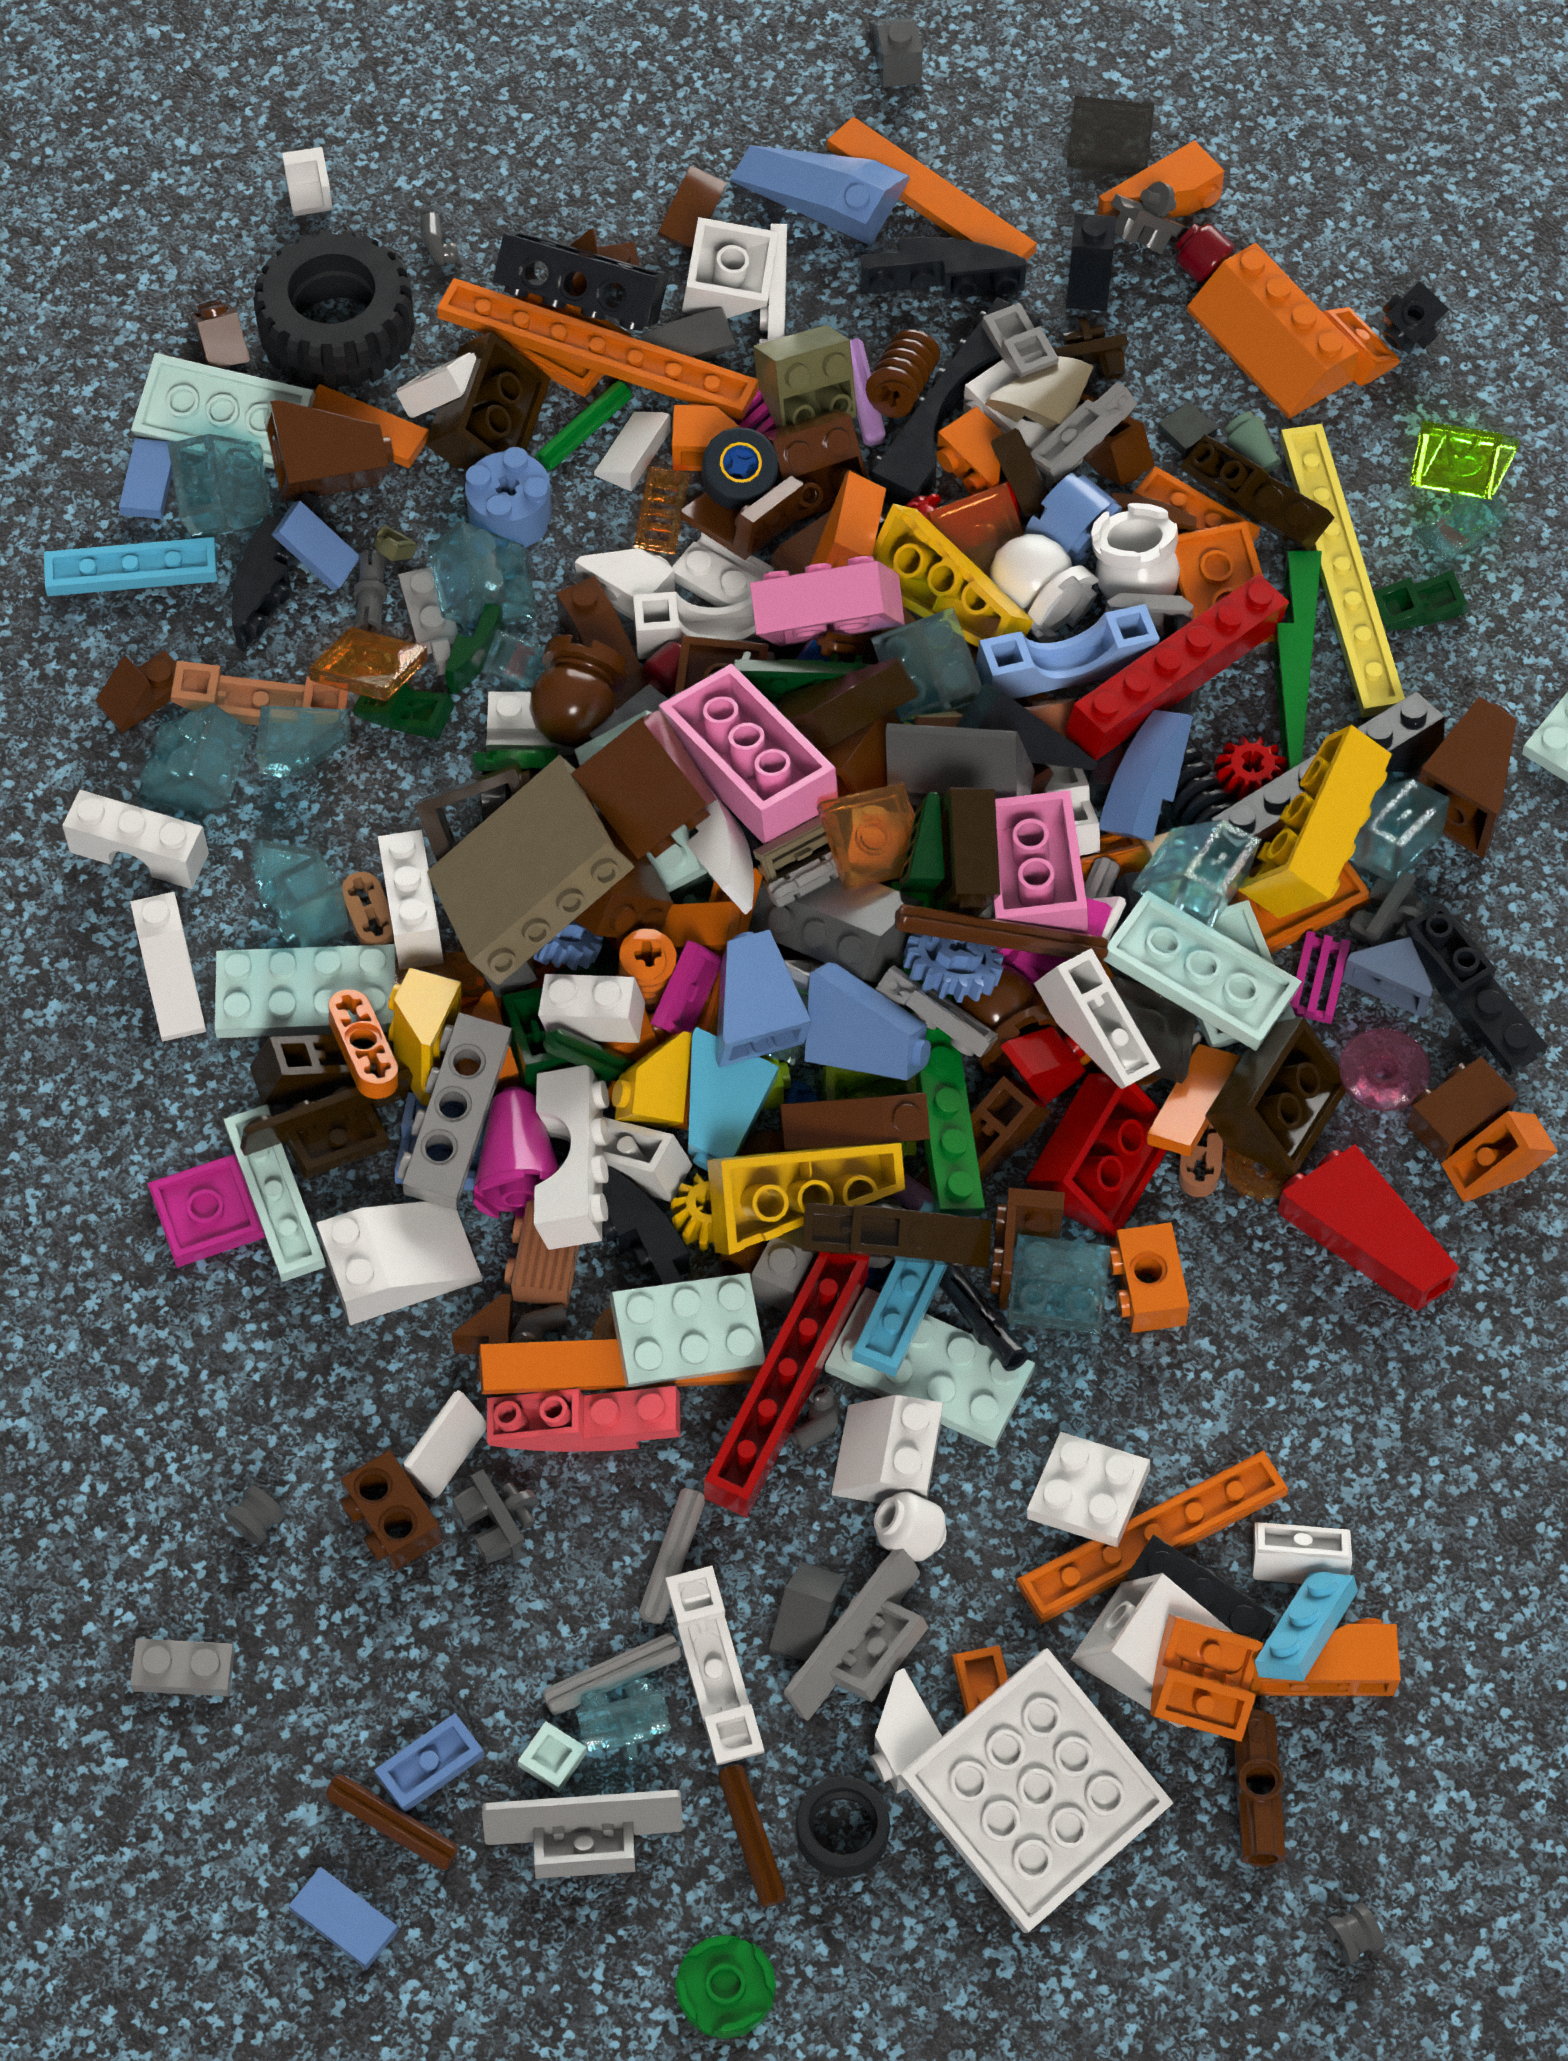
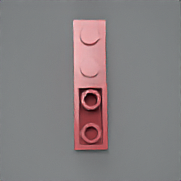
M676 1386L583 1395L580 1389L577 1388L487 1398V1443L489 1446L555 1452L616 1451L639 1449V1441L681 1437L680 1392Z

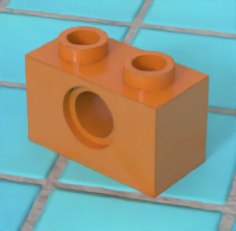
M1172 1222L1117 1230L1114 1247L1108 1248V1263L1111 1275H1119L1122 1289L1116 1291L1118 1312L1121 1318L1128 1317L1131 1333L1186 1326L1190 1304ZM1147 1273L1153 1275L1158 1281L1144 1283L1136 1276Z

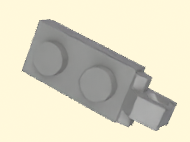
M1116 382L1098 400L1092 402L1087 399L1030 453L1038 470L1056 482L1069 473L1077 462L1094 446L1101 443L1106 435L1121 420H1125L1135 408L1137 403L1127 387Z
M440 565L398 574L401 592L418 653L421 652L422 656L432 653L438 676L444 675L451 649L459 633Z
M895 965L889 968L876 987V991L894 1003L905 1004L914 1010L912 1015L927 1024V1028L935 1030L938 1027L952 1037L950 1039L952 1046L967 1056L976 1054L981 1058L992 1048L998 1039V1034L947 998H938V992L933 989L929 991L922 990L923 985L916 980H911L909 975Z

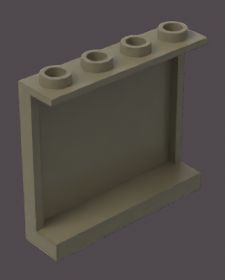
M560 755L426 871L469 962L498 986L634 868L633 863L615 848L586 792L572 776L571 773L576 769Z

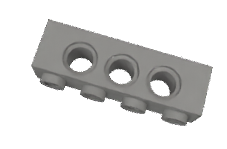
M460 1012L454 1026L446 1025L439 1046V1050L446 1053L441 1068L432 1067L425 1093L432 1094L427 1111L423 1109L418 1110L411 1135L418 1137L413 1153L405 1151L398 1170L397 1178L404 1180V1195L457 1210L511 1043L512 1028ZM463 1059H471L480 1068L475 1074L464 1076L459 1074L454 1067ZM450 1101L459 1102L466 1108L465 1113L458 1118H448L440 1110L444 1104ZM435 1144L447 1145L452 1150L451 1156L444 1161H434L426 1153Z

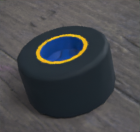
M735 427L722 431L711 439L704 451L701 480L705 492L715 503L726 509L740 511L746 505L751 506L762 498L772 486H775L779 461L774 446L763 434L750 428Z

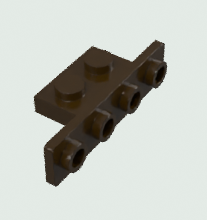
M409 1068L399 1071L398 1087L392 1095L386 1098L373 1099L366 1097L360 1093L357 1087L348 1085L339 1088L331 1096L315 1102L311 1100L302 1101L282 1114L273 1117L269 1115L260 1116L252 1120L243 1129L240 1149L244 1156L286 1142L304 1179L386 1150L390 1140L374 1109L407 1098L408 1092L411 1090L413 1075Z

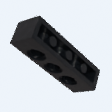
M513 231L503 234L493 282L504 285V292L514 296L528 297V294L532 293L542 296V303L565 309L567 304L582 308L581 314L586 317L604 320L605 315L620 319L619 325L624 328L643 331L644 326L648 327L658 323L669 275ZM538 261H542L548 268L549 275L545 282L540 281L535 275L534 268ZM576 272L582 273L587 280V288L583 294L578 292L573 285V276ZM614 283L620 284L626 292V299L622 305L616 303L611 296V289Z

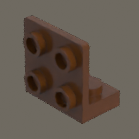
M790 476L778 486H772L751 506L746 505L740 511L720 506L705 492L681 510L680 518L743 560H746L795 523L804 484Z
M1009 1188L1007 1205L998 1204L990 1294H999L998 1310L1008 1309L1014 1245H1022L1024 1248L1033 1251H1043L1049 1247L1058 1248L1065 1192Z

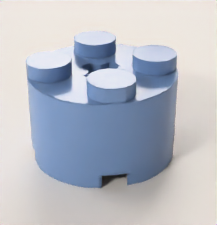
M512 447L505 452L486 456L467 470L465 493L468 520L471 530L480 541L492 547V543L506 545V550H517L536 543L544 536L552 516L550 480L542 464L529 456L524 449Z
M1077 471L1076 475L1070 473L1062 479L1041 503L1045 508L1040 520L1033 515L1027 524L1024 535L1038 534L1046 536L1064 548L1071 558L1072 567L1083 566L1089 557L1086 551L1092 547L1091 531L1094 522L1106 511H1109L1110 517L1120 513L1122 507L1080 471Z

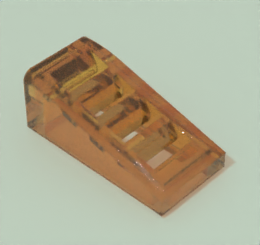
M649 466L634 548L676 554L683 520L680 518L681 510L686 507L691 484L690 473ZM658 488L676 491L678 494L677 497L655 494V490ZM655 502L673 505L675 510L652 508V504ZM651 516L673 520L672 526L649 522V518ZM646 531L670 534L669 541L645 538Z

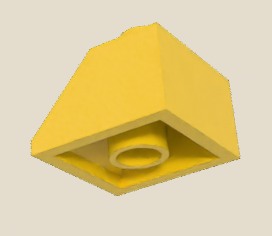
M409 968L402 984L396 983L390 994L388 1008L394 1011V1017L389 1028L388 1038L394 1041V1058L399 1070L410 1069L413 1075L411 1089L420 1104L428 1106L432 1094L425 1093L431 1069L433 1066L441 1068L446 1053L439 1050L444 1029L447 1024L454 1026L458 1013H461V982Z

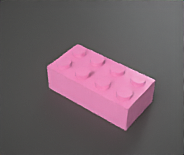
M733 664L726 666L659 705V710L669 722L708 787L764 845L803 825L839 803L836 768Z

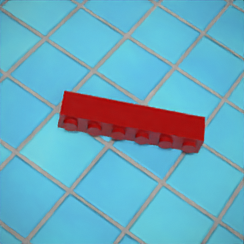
M1260 573L1074 703L1065 734L1088 756L1097 761L1139 731L1153 710L1167 711L1188 694L1195 691L1273 635L1276 631L1277 623L1282 621L1289 601Z
M819 1253L704 1479V1497L706 1500L748 1518L809 1396V1392L813 1388L868 1278L870 1257Z

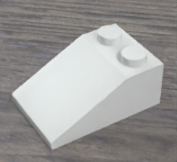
M424 1201L359 1208L317 1222L321 1245L350 1325L482 1281L481 1273L457 1210Z

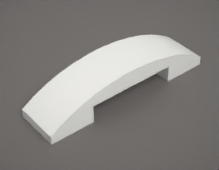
M713 1566L665 1578L684 1657L716 1765L764 1753L753 1708L749 1704L726 1622L725 1609Z

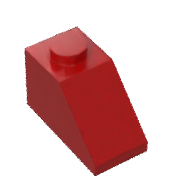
M1053 1027L1008 1040L1000 1046L1020 1077L1045 1105L1087 1074L1079 1061L1085 1056L1082 1049L1068 1034L1061 1038Z

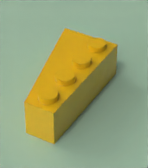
M892 504L875 541L872 557H874V561L883 563L899 574L902 605L905 608L978 648L979 641L1020 631L1027 637L1034 620L917 509Z
M1353 725L1326 736L1299 783L1305 791L1297 795L1285 807L1279 818L1285 824L1284 828L1274 838L1272 843L1265 842L1257 856L1263 862L1261 868L1254 878L1246 876L1238 890L1277 918H1282L1322 901L1330 900L1340 886L1338 877L1344 864L1351 858L1356 849L1354 840L1358 831L1370 817L1372 811L1370 804L1374 794L1386 780L1387 772L1385 769L1392 754Z

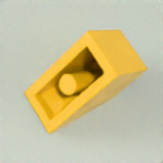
M683 1031L666 1038L619 1075V1079L616 1081L612 1092V1104L616 1107L615 1120L667 1129L683 1123L692 1033Z

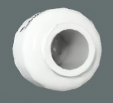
M909 1491L898 1492L892 1497L885 1499L879 1505L874 1517V1528L880 1545L888 1551L904 1548L914 1562L923 1561L942 1547L946 1539V1520L942 1508Z

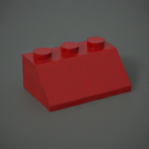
M1105 1073L1088 1074L1027 1177L1026 1182L1033 1190L1065 1192L1064 1216L1109 1238H1115L1117 1230L1123 1228L1167 1151L1147 1144L1148 1131L1158 1116L1160 1109L1136 1083L1121 1089Z

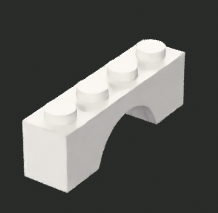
M677 592L633 595L638 659H649L666 642L676 641L681 644L682 635L724 640L762 638L756 635L752 596L735 605L711 608L688 603Z
M587 1065L537 1074L536 1112L545 1124L550 1137L564 1139L571 1143L569 1154L559 1170L545 1181L537 1184L534 1189V1226L548 1250L602 1241V1222L608 1220V1206L606 1198L602 1193V1183H607L609 1179L607 1163L603 1156V1146L609 1143L608 1128L603 1118V1108H608L609 1095L605 1082L603 1080L598 1081L592 1068Z

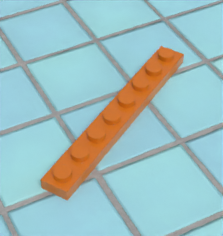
M453 278L437 307L439 319L483 334L492 331L504 341L691 404L717 406L727 416L742 421L758 392V379Z

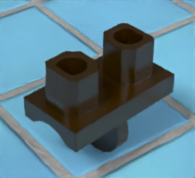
M1086 317L1076 318L1075 331L1062 334L1065 346L1054 348L1057 356L1078 359L1088 364L1097 363L1102 381L1120 379L1125 373L1124 353L1129 346L1126 333L1105 337L1103 325L1090 328Z

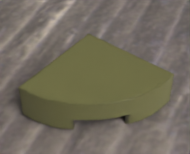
M387 525L379 527L373 541L374 547L391 561L412 559L418 547L416 542Z

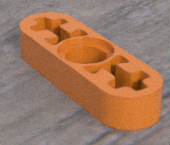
M342 990L335 993L329 1000V1024L358 1090L364 1096L373 1099H382L392 1095L398 1087V1064L368 998L356 990ZM346 1010H350L352 1015H356V1022L351 1024V1018ZM364 1038L373 1041L375 1045L368 1049H358L351 1043L357 1039ZM376 1064L375 1069L380 1078H377L374 1073H370L371 1065Z

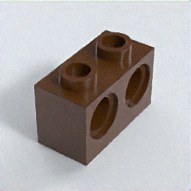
M391 1450L340 1479L344 1496L339 1499V1502L353 1524L360 1520L368 1534L363 1537L364 1541L377 1562L385 1558L394 1572L442 1543L438 1522ZM374 1488H381L387 1491L383 1498L376 1501L364 1498V1495ZM403 1525L412 1529L404 1538L395 1539L388 1536L390 1530L396 1526Z

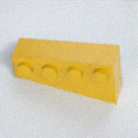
M896 1142L707 1159L715 1252L731 1255L744 1250L748 1246L784 1235L783 1233L802 1227L804 1225L805 1203L841 1206L865 1205L905 1190L902 1144Z

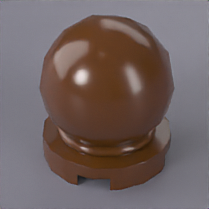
M573 635L554 636L548 640L544 650L542 664L546 671L538 676L531 689L529 710L536 729L551 743L567 747H580L589 742V733L614 713L616 699L614 693L624 688L629 670L624 669L626 659L622 655L598 641L593 640L591 647L571 643Z
M1001 964L1004 968L998 985L994 986L990 996L981 993L979 1001L975 1002L968 995H964L962 1003H959L952 995L955 1005L998 1034V1039L992 1048L981 1058L978 1057L981 1067L989 1077L994 1079L1012 1075L1008 1068L1013 1065L1000 1046L1008 1040L1049 1027L1054 1028L1058 1025L1046 1005H1037V996L1029 979L1006 964Z

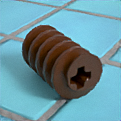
M911 329L903 330L892 338L866 383L867 398L878 412L890 418H901L911 411L913 404L917 401L919 394L924 389V385L929 380L940 359L939 346L931 336L922 331Z

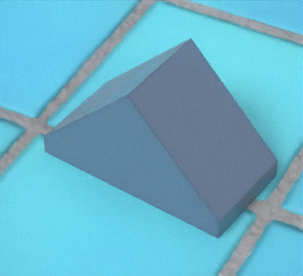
M1411 937L1352 952L1347 959L1342 982L1424 1018L1429 1007L1433 988Z

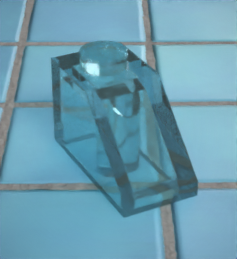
M261 706L255 748L260 773H269L277 777H285L290 774L304 775L351 740L352 731L348 709Z

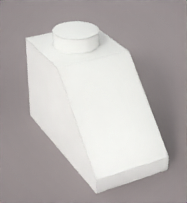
M641 548L580 556L575 561L576 583L595 576L614 609L634 620L633 595L675 592L674 568L661 556H652Z
M603 1117L609 1134V1143L603 1146V1156L607 1165L629 1179L647 1196L671 1202L676 1197L679 1186L684 1182L693 1165L674 1134Z
M904 1668L894 1674L875 1734V1754L870 1756L872 1765L883 1783L890 1780L896 1793H899L907 1788L897 1775L942 1737Z

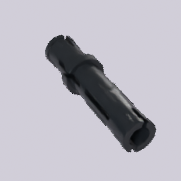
M948 1265L939 1283V1287L971 1325L973 1337L980 1345L987 1346L1005 1371H1014L1020 1368L1028 1359L1029 1352L1008 1328L1009 1321L1001 1312L993 1310L958 1266Z

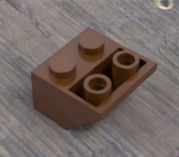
M835 409L799 421L796 424H789L762 433L774 446L779 461L775 485L778 486L790 476L804 484L796 520L832 509L847 471L850 470L868 479L852 418L848 413Z

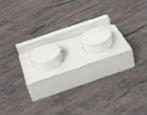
M702 532L698 541H694L672 566L674 568L675 583L716 607L731 606L747 600L751 597L750 582L762 581L763 574L774 571L772 566L753 555L743 560Z
M488 692L487 753L491 750L531 748L532 750L545 752L544 747H556L558 755H574V747L551 743L536 729L529 710L531 692Z

